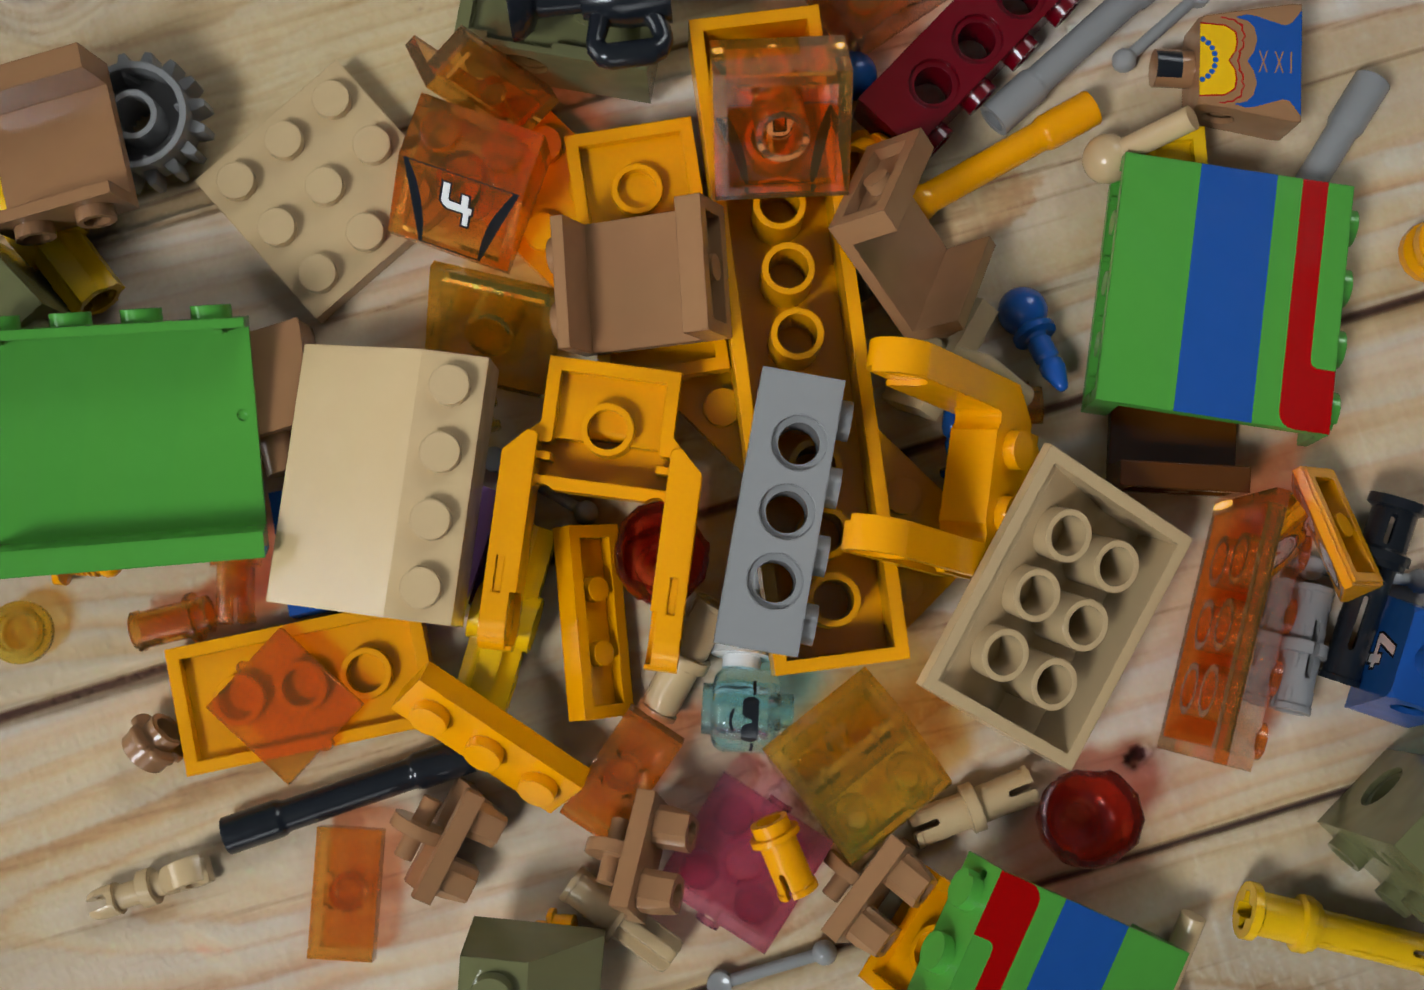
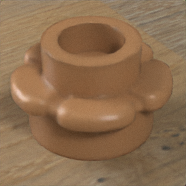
M141 713L132 718L131 724L133 726L122 738V747L127 757L137 767L149 773H160L167 766L172 765L174 761L178 763L183 759L178 724L172 718L160 713L153 716Z

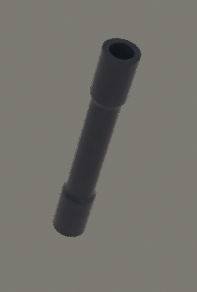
M440 743L413 752L405 759L284 800H271L221 817L219 821L221 838L226 850L230 854H235L283 838L293 830L414 789H427L477 772L478 769L472 767L462 755L444 743Z

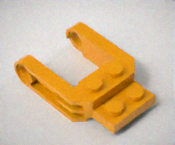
M897 336L871 338L866 364L868 371L886 378V386L955 414L954 424L950 432L940 507V530L895 517L852 513L851 520H847L844 523L841 550L934 576L948 577L951 575L962 579H971L1040 452L1038 448L1039 436L1031 433L1032 423L1021 385L927 341Z
M550 355L541 421L533 428L525 430L504 446L501 451L478 619V648L513 652L515 648L523 604L537 493L540 487H550L557 493L642 504L662 501L664 502L650 607V611H652L651 625L643 670L677 674L703 481L701 472L674 439L683 377L682 372Z

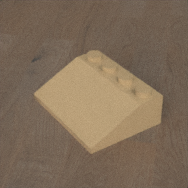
M325 344L304 345L266 602L463 627L499 369L489 357L415 348Z
M1044 443L916 684L1023 748L1072 771L1193 538L1054 445Z

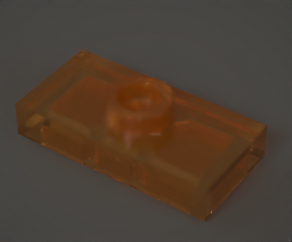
M631 703L589 765L591 770L582 790L567 800L559 813L595 836L608 837L612 818L620 817L630 820L637 788L653 790L682 747L685 738L661 722L651 718Z
M322 824L317 827L307 959L370 963L376 959L386 828Z

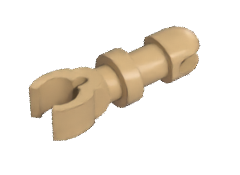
M199 854L188 856L163 866L159 871H156L153 867H148L137 871L133 880L121 884L114 882L99 887L88 894L86 902L105 899L106 904L104 907L91 911L89 915L96 920L109 919L124 914L128 908L142 904L145 908L161 904L164 900V895L176 894L215 881L210 856L200 859Z

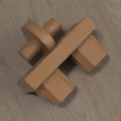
M462 777L455 779L435 819L434 817L442 802L430 795L424 794L415 813L396 809L389 822L394 828L404 834L394 854L401 859L412 862L404 878L405 882L413 887L411 896L413 899L429 906L435 896L461 903L468 901L478 881L480 871L476 865L456 857L465 837L492 848L498 842L508 822L504 812L485 799L475 783Z
M637 788L630 820L613 817L608 837H588L584 850L585 853L601 860L596 882L613 886L608 905L613 909L623 912L626 921L645 924L648 914L678 915L680 913L685 891V880L678 873L659 870L663 849L691 854L695 848L700 825L697 818L691 812L668 805L657 791Z
M891 834L865 870H862L875 853V849L865 841L860 839L847 857L830 848L823 857V861L835 874L822 892L838 903L850 885H852V888L821 928V931L835 943H852L874 957H883L902 930L878 910V907L889 892L893 891L912 908H918L938 883V880L930 870L916 857L920 852L919 848L906 838L901 840Z

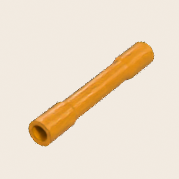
M1087 91L1078 93L1037 116L1031 124L925 183L918 184L913 198L927 219H931L940 209L1045 151L1055 150L1100 125L1102 116L1096 101Z

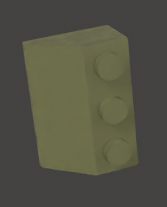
M474 916L460 954L458 990H601L606 929Z

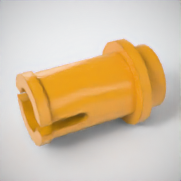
M786 811L768 814L750 826L753 837L749 843L754 851L761 852L777 889V896L780 902L790 901L791 896L789 892L792 893L793 900L795 901L809 895L818 887V881L812 874L796 836L800 831V826L796 820L789 819Z

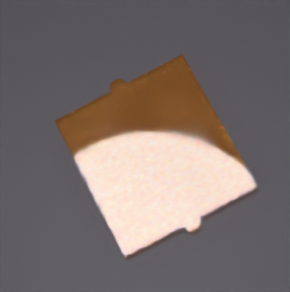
M279 628L249 661H240L236 665L238 673L206 708L289 785L293 783L321 751L333 749L335 745L333 738L363 707L364 703L284 628Z

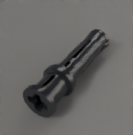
M1369 491L1367 501L1372 507L1363 536L1382 576L1384 586L1349 602H1343L1328 646L1327 661L1323 663L1322 669L1318 673L1319 676L1358 689L1396 574L1403 575L1405 569L1409 570L1412 560L1406 554L1419 518H1424L1423 504L1378 491ZM1392 516L1395 521L1387 544H1385L1383 539ZM1364 596H1367L1368 602L1353 647L1349 650L1348 643Z

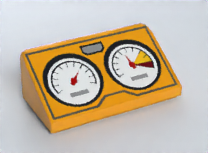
M1299 466L1293 469L1291 487L1294 497L1340 602H1349L1384 586L1382 576L1335 471L1328 468Z

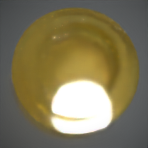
M13 601L3 605L0 608V659L11 664H29L41 659L49 651L54 641L55 626L51 615L44 607L31 601Z

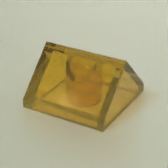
M434 260L430 266L425 349L489 357L499 369L498 389L544 399L550 355L557 356L558 353L557 339L554 337L550 325V309L555 302L554 288Z

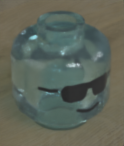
M723 668L716 673L713 683H703L700 734L710 735L711 742L717 750L722 752L767 754L772 752L777 746L780 732L792 733L794 694L782 693L781 681L778 676H771V671Z

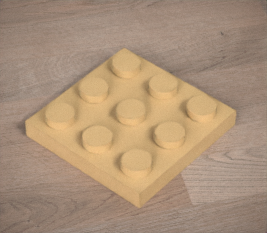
M336 59L199 176L195 182L319 322L323 323L419 240L403 156L429 165L431 164ZM409 159L420 192L424 236L451 211L445 209L439 201L443 179L439 173L431 166ZM452 189L450 199L459 202V196Z

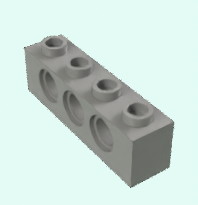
M763 366L713 643L789 657H798L800 644L813 645L819 605L807 603L812 576L824 578L831 544L830 536L819 535L823 509H836L843 469L831 467L835 440L848 441L854 411V402L843 400L846 380ZM792 430L808 434L815 444L816 452L814 459L805 464H793L785 460L778 448V439L781 435ZM777 497H790L796 500L804 512L802 527L792 533H782L775 530L769 524L766 517L767 504ZM769 563L779 564L790 573L792 590L784 601L777 603L768 602L757 594L754 587V576L757 569Z

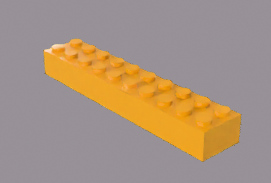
M819 4L688 20V51L708 198L724 207L732 339H727L743 466L745 464L763 366L846 380L843 400L854 402L848 441L835 440L831 467L843 469L837 506L835 510L823 509L819 535L831 537L827 568L824 578L812 576L807 603L819 605L813 645L800 644L798 657L768 653L771 676L911 659L898 566L841 550L844 523L847 520H851L852 513L889 517L891 515L871 373L866 369L868 352L856 268L828 229L845 194L835 117L833 115L814 189L746 192L714 105L721 103L832 99ZM831 101L721 105L743 149L749 190L810 188V168L819 127ZM784 112H796L797 136L788 144H772V159H762V144H759V134L764 133L763 121L774 120L775 131H785ZM792 430L784 433L778 439L779 451L788 462L805 464L814 459L816 452L815 444L808 434ZM777 497L771 500L766 507L767 520L775 530L782 533H792L802 527L804 512L796 500L790 497ZM774 563L765 564L757 569L761 598L773 603L784 601L792 590L790 573L783 566Z

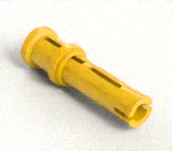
M1246 881L1237 893L1232 923L1234 934L1238 939L1252 941L1259 936L1286 943L1291 952L1299 954L1313 952L1318 947L1418 972L1424 976V956L1414 953L1416 950L1424 952V933L1324 910L1322 904L1313 896L1298 894L1295 898H1289L1269 893L1264 890L1260 883L1254 881Z

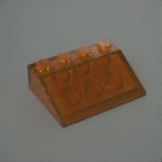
M1276 487L1214 504L1157 748L1248 772L1252 770L1253 761L1259 760L1263 755L1268 740V725L1263 722L1268 697H1273L1277 693L1283 675L1282 661L1277 659L1283 634L1287 635L1291 631L1297 615V599L1292 597L1297 572L1301 573L1305 569L1312 550V538L1306 535L1310 517L1292 491Z

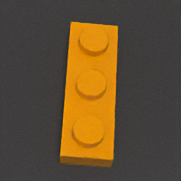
M568 525L552 528L569 722L633 715L634 704L618 525Z
M431 661L401 689L391 707L392 710L409 720L411 725L419 732L435 737L462 755L472 767L488 772L515 790L524 801L541 807L550 814L582 790L591 770Z

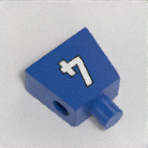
M1389 595L1380 620L1379 629L1375 635L1360 679L1359 689L1350 687L1345 708L1404 728L1424 725L1423 606Z

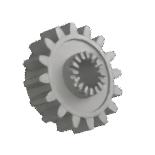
M149 52L143 54L141 61H132L125 53L119 54L117 63L109 66L108 70L136 194H141L145 181L159 193H164L167 190V176L173 174L185 183L190 178L184 165L189 160L204 164L207 160L197 149L199 141L207 142L214 140L215 134L205 124L201 123L202 120L214 115L213 108L204 99L199 98L204 92L203 88L192 76L185 77V71L173 60L170 59L162 66V63ZM148 114H151L148 124L142 130L135 132L133 126H137L136 121H140L143 115L147 117L149 116Z

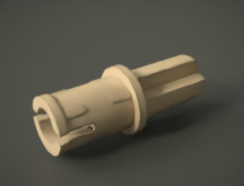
M582 865L560 895L559 900L569 904L597 927L606 929V942L613 938L656 971H665L681 950L683 944L681 939L649 915H647L645 924L626 921L623 912L613 909L608 905L612 887L596 882L597 877Z

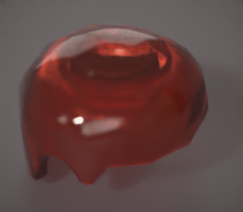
M662 501L638 505L621 522L613 544V563L617 577L634 598L643 600L647 605H651L664 509V502ZM696 526L687 599L704 583L710 559L708 556L710 553V543L705 539L698 526Z
M1074 769L1059 775L1057 780L1052 781L1042 792L1035 815L1042 843L1064 864L1082 869L1102 868L1119 861L1139 844L1145 822L1139 794L1120 774L1112 770L1089 771Z

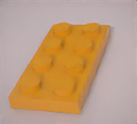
M691 116L564 136L576 220L584 225L675 211V196L694 193L703 194ZM726 339L597 355L599 362L682 372V379L731 372Z
M342 612L164 650L187 777L415 729L409 720L392 710L391 707L401 689L429 661L434 663L426 623Z

